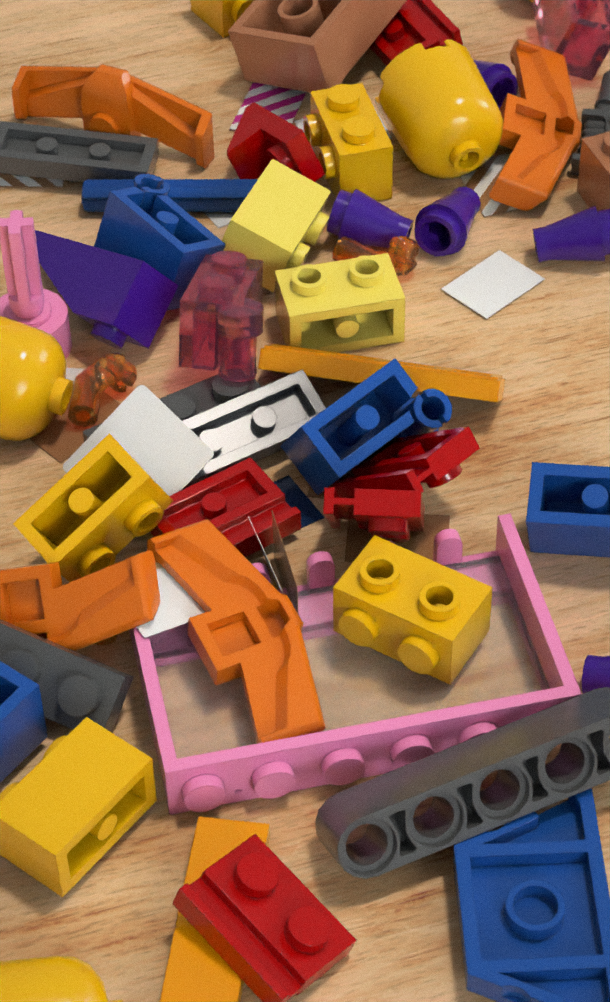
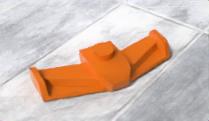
M517 39L510 51L511 63L515 66L520 97L507 93L500 107L503 118V131L499 145L510 148L513 151L490 191L489 197L499 203L528 211L548 199L570 155L576 152L580 145L582 122L578 119L565 55Z
M104 64L98 67L21 66L13 83L12 99L16 119L25 120L27 117L83 118L84 130L141 136L142 133L150 138H158V142L196 159V164L205 169L214 159L212 113L131 75L127 70Z
M208 519L148 539L147 551L152 550L155 563H160L205 611V613L188 619L187 634L215 686L242 677L257 744L324 731L326 726L302 636L303 622L286 594L280 593Z
M152 550L131 556L62 585L59 561L0 569V619L73 651L80 650L152 621L160 604L158 578Z

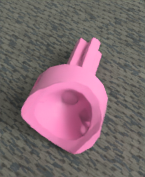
M21 210L10 211V218H0V246L7 286V294L0 297V315L41 329L54 336L61 345L66 359L72 348L67 304L59 294L42 287L33 217L24 218L23 211Z

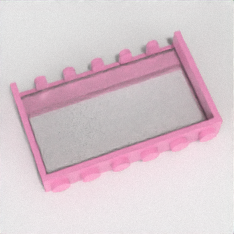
M511 513L498 515L495 551L462 556L463 543L458 531L455 529L442 530L434 538L433 561L492 587L489 632L451 685L428 674L413 672L402 662L372 648L355 645L343 635L333 631V587L339 579H335V565L332 556L328 552L319 551L308 557L306 561L307 584L297 586L298 612L303 622L302 636L326 726L324 731L257 744L242 677L215 686L187 634L188 623L145 639L136 627L129 629L169 815L187 811L206 812L224 804L260 797L267 799L278 798L292 791L328 784L346 785L360 778L385 774L581 695L582 693ZM252 563L271 583L267 566L263 563ZM283 588L282 594H286L291 601L289 593H287L286 588Z

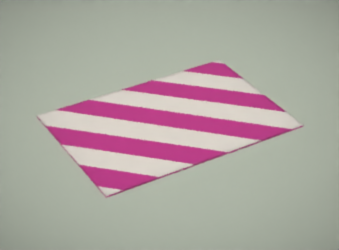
M253 82L230 130H236L245 108L253 102L292 124L307 92Z

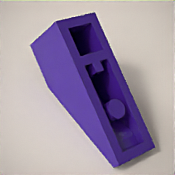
M35 230L40 265L72 312L93 325L90 335L118 349H122L125 341L149 349L178 285L142 260Z

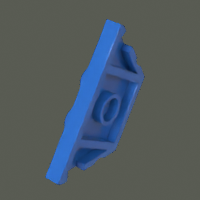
M592 788L568 797L567 801L540 814L534 811L505 823L498 830L486 831L454 845L453 869L466 990L497 1002H610V896Z

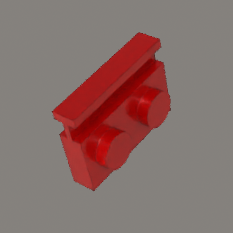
M406 0L369 48L387 66L397 55L415 44L421 43L426 50L437 46H446L445 40H453L463 45L459 28L431 0Z
M469 426L394 438L352 469L355 477L339 479L332 485L339 498H354V488L417 490L423 493L424 489L421 483H426L429 488H435L450 482L462 472L460 463L479 450L480 447Z
M250 457L170 495L173 502L164 510L161 521L150 533L153 537L208 519L244 557H247L261 550L249 518L262 547L265 548L273 544L272 511L282 539L301 530V511L296 506L291 508L286 503L285 494Z
M324 487L323 514L332 529H341L342 519L356 520L360 529L368 530V533H371V539L376 535L393 542L410 541V531L424 532L425 506L422 491L354 488V498H339L335 488Z
M256 834L205 869L201 877L190 885L186 883L179 888L172 903L262 1002H287L295 994L299 995L345 958L357 941Z

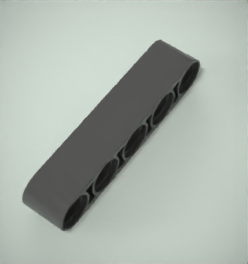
M603 687L591 690L336 793L328 798L318 810L315 820L318 838L346 872L354 877L367 879L380 876L609 781L610 688ZM561 744L560 751L555 759L545 764L550 751ZM498 770L493 783L486 789L480 790L482 781L486 776ZM429 797H434L431 806L425 813L413 817L415 809L422 801ZM368 824L367 830L361 839L354 843L346 844L348 836L354 829L360 825Z

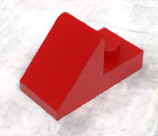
M255 102L245 108L227 148V157L239 179H259L272 159L314 182L325 175V171L303 130Z

